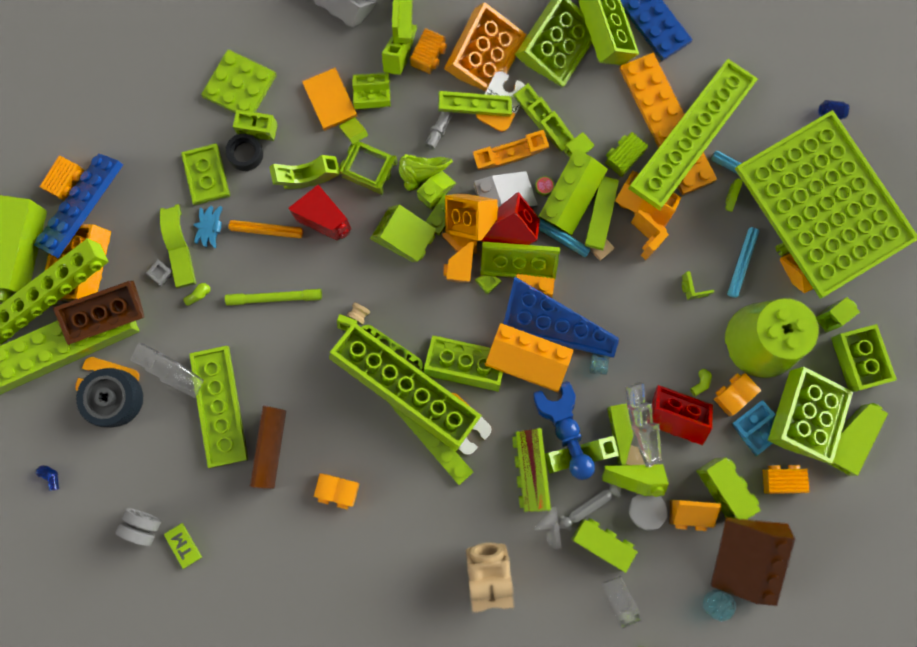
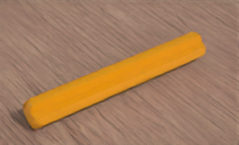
M237 220L229 221V229L231 231L300 239L303 236V229L300 227Z

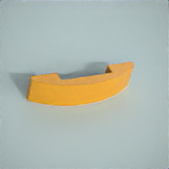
M543 129L527 134L526 138L494 148L489 146L473 151L478 170L489 169L533 156L548 149L549 144Z

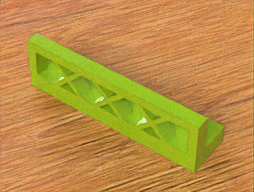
M393 0V43H412L413 0Z

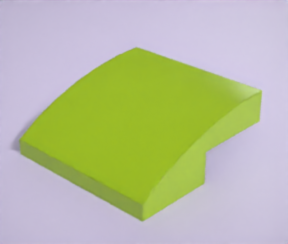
M389 73L353 75L354 109L391 107Z

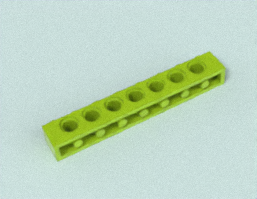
M88 238L3 302L0 305V345L106 265L109 261L101 244Z

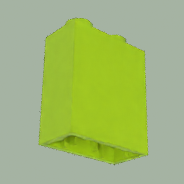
M0 195V303L5 302L32 280L39 249L34 246L37 236L43 232L47 210L30 199Z

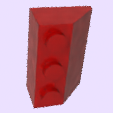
M657 385L648 411L647 425L703 446L712 430L713 405Z

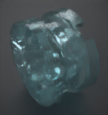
M712 590L704 597L703 607L710 617L719 621H726L734 615L736 610L735 601L728 593L721 590Z

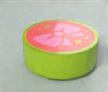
M547 176L540 177L535 185L536 192L541 196L550 195L554 189L553 180Z

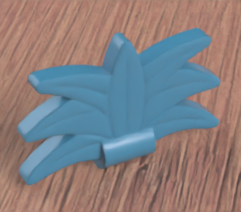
M210 206L205 214L203 208L199 209L200 222L193 224V226L198 228L194 239L195 244H198L201 239L203 246L207 247L209 240L214 248L217 247L216 237L217 234H220L222 222L219 221L223 209L221 206L214 213L213 206Z

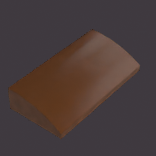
M127 281L53 308L67 345L145 318L134 281Z
M263 406L250 487L275 488L286 410Z

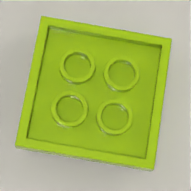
M228 49L201 95L203 98L233 113H236V109L256 112L277 74Z

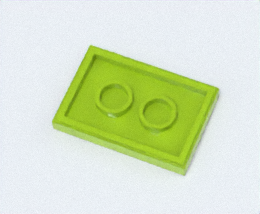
M217 143L181 152L194 206L230 197L220 149Z

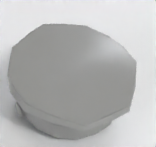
M638 494L631 499L629 516L632 522L639 528L653 531L659 529L667 519V508L661 496L654 497Z

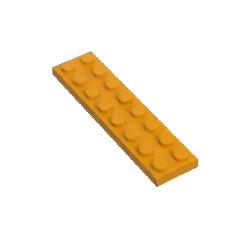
M654 53L621 65L620 71L659 148L685 114ZM704 152L679 184L678 189L682 196L717 180Z

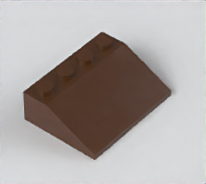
M726 518L711 587L755 604L777 606L795 541L788 523Z

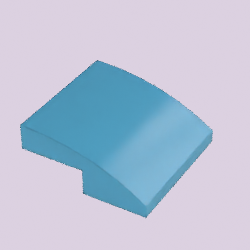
M763 400L732 423L737 433L755 456H758L773 444L768 441L776 414Z

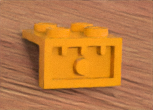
M639 209L631 221V224L649 239L642 247L644 252L640 255L647 260L669 234L663 225L657 224L652 220V216L648 212H643L641 209Z

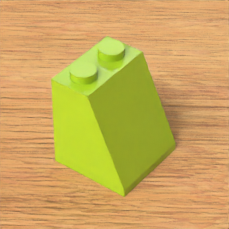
M399 204L388 207L370 239L411 262H418L425 256V249L428 244L430 245L435 238L434 233L437 229Z

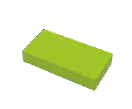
M355 117L339 125L341 131L351 144H355L368 136L366 129Z

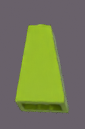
M875 403L861 405L844 423L833 463L829 465L849 476L859 475L888 415L887 412L882 410L880 405Z

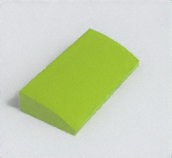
M432 335L424 366V374L427 376L499 392L503 372L485 366L491 348Z

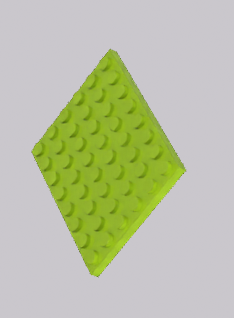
M833 110L735 168L820 299L917 241V233Z

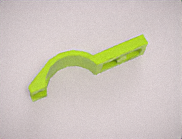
M179 204L168 209L160 208L161 233L169 253L176 288L196 284L189 248L181 230L180 215L182 214Z

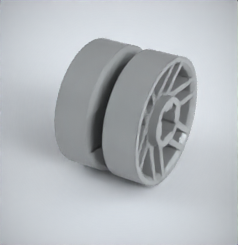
M126 508L122 517L125 522L119 524L116 535L136 544L151 546L155 537L153 532L158 531L162 521L143 511Z

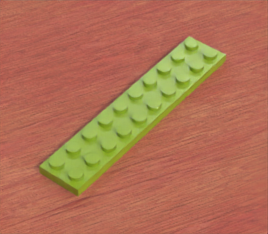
M727 59L628 189L660 211L758 78Z

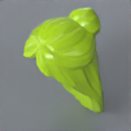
M405 154L399 160V174L405 181V189L408 191L417 189L419 183L425 182L430 177L445 170L453 161L451 158L445 157L424 158Z

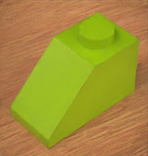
M441 171L430 177L417 190V197L432 210L442 196L446 195L456 185V182Z

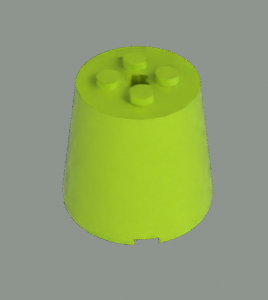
M777 299L757 302L741 308L732 316L726 328L725 344H727L731 360L743 372L759 378L776 377L790 370L813 349L818 339L819 328L813 312L805 304L797 300Z

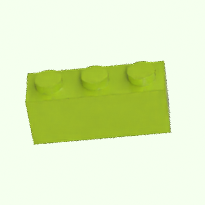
M591 518L588 521L582 519L571 540L626 573L638 552L633 549L634 544L625 539L621 542L615 538L617 536L616 533L607 528L603 531L598 527L599 523Z

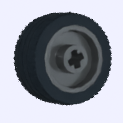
M104 368L93 371L82 380L76 394V404L82 417L91 424L99 427H119L129 423L138 415L143 405L144 396L140 383L133 375L120 369Z

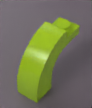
M321 155L315 160L302 165L272 164L269 167L273 185H283L284 189H300L327 182L340 174L336 156Z
M614 436L580 445L583 454L591 457L594 462L619 456ZM568 448L545 454L549 473L569 468L572 457Z

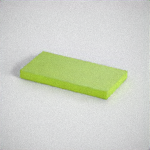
M483 242L480 275L516 277L519 273L520 275L539 276V278L541 276L543 278L550 277V279L554 278L556 280L560 247Z

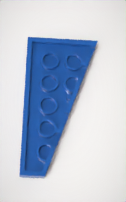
M514 276L503 324L565 347L614 358L619 343L617 336Z

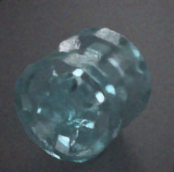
M592 354L590 373L600 372L606 375L609 362L608 356L598 357Z

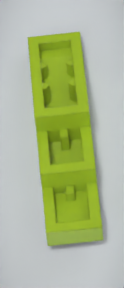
M527 83L513 94L514 98L540 130L544 129L546 137L562 152L565 150L566 145L574 139L573 135L555 110L552 111L542 97L539 98L530 84Z
M604 176L597 189L585 241L586 247L602 251L604 249L619 183L617 179Z

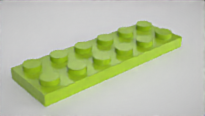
M229 346L189 353L208 468L249 460Z

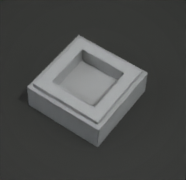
M157 260L145 274L162 287L173 272L160 260Z

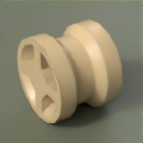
M354 302L352 305L353 309L346 316L357 320L359 324L363 325L364 319L370 314V311Z

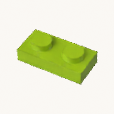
M445 194L425 221L437 229L435 234L439 236L445 229Z

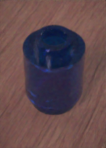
M825 100L820 104L818 113L823 116L833 110L839 120L846 119L849 114V104H845L843 101Z

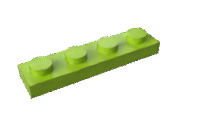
M439 91L438 111L510 117L512 115V96Z

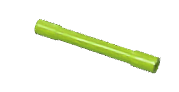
M321 289L225 295L226 306L249 303L322 300Z

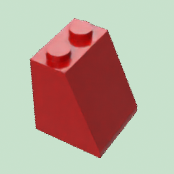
M319 184L288 208L298 223L334 240L344 239L350 233L351 226L348 219Z
M517 192L498 207L497 220L481 241L529 245L538 239L540 219L522 195Z

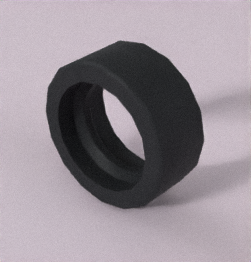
M240 133L235 135L226 145L225 153L227 159L238 170H253L260 165L263 159V150L259 141L250 134ZM243 143L252 144L255 148L254 156L246 162L237 161L234 157L235 149Z

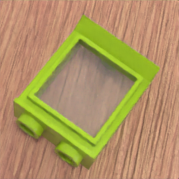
M360 141L351 144L346 160H343L339 167L342 178L383 195V185L386 180L389 181L393 165L397 166L398 164L397 156L387 154Z

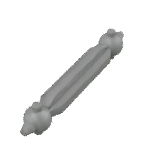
M609 484V490H603L572 511L569 517L561 516V522L557 528L559 530H572V523H578L609 502L613 495L620 497L622 488Z

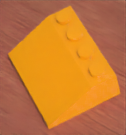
M484 2L477 6L471 14L444 69L457 79L486 92L495 73L500 71L508 73L516 57L515 53L527 34Z
M82 224L59 258L48 254L45 270L87 238L101 244L106 255L111 231L94 224ZM103 267L58 301L71 302L98 292Z

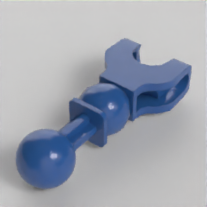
M565 381L561 384L562 397L558 401L548 400L542 391L534 392V402L539 415L553 423L555 434L562 441V447L567 446L572 457L569 463L570 473L579 480L590 478L595 471V464L591 457L583 454L579 445L582 436L579 425L573 420L572 410L575 406L576 395L570 382Z

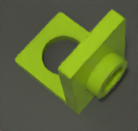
M690 271L682 275L681 287L682 291L686 293L687 300L708 297L714 293V290L695 293Z

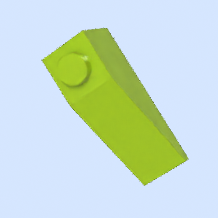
M412 24V43H393L392 35L382 52L383 72L401 75L408 61L417 25Z
M633 402L607 407L612 436H614L619 456H616L618 465L626 464L637 418H639L638 409L636 406L634 407Z
M663 464L605 466L602 474V481L643 496H664L669 485Z

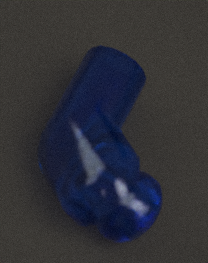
M46 465L36 469L37 477L48 481L49 491L59 490L58 473L56 470Z

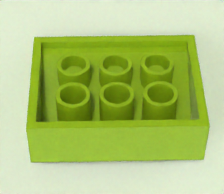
M550 0L515 53V56L527 67L564 87L592 44L582 11L571 0Z
M806 367L790 370L768 441L786 450L832 464L853 391Z

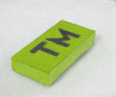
M183 523L164 534L183 569L202 558Z

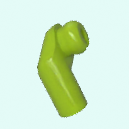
M206 283L198 284L190 295L183 298L184 303L190 306L203 299L210 292V286Z
M707 369L699 371L700 382L690 388L691 393L695 397L710 387L712 374Z

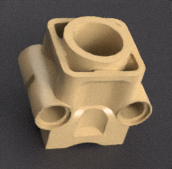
M481 543L467 548L466 555L472 611L480 612L489 608H514L513 587L506 545Z

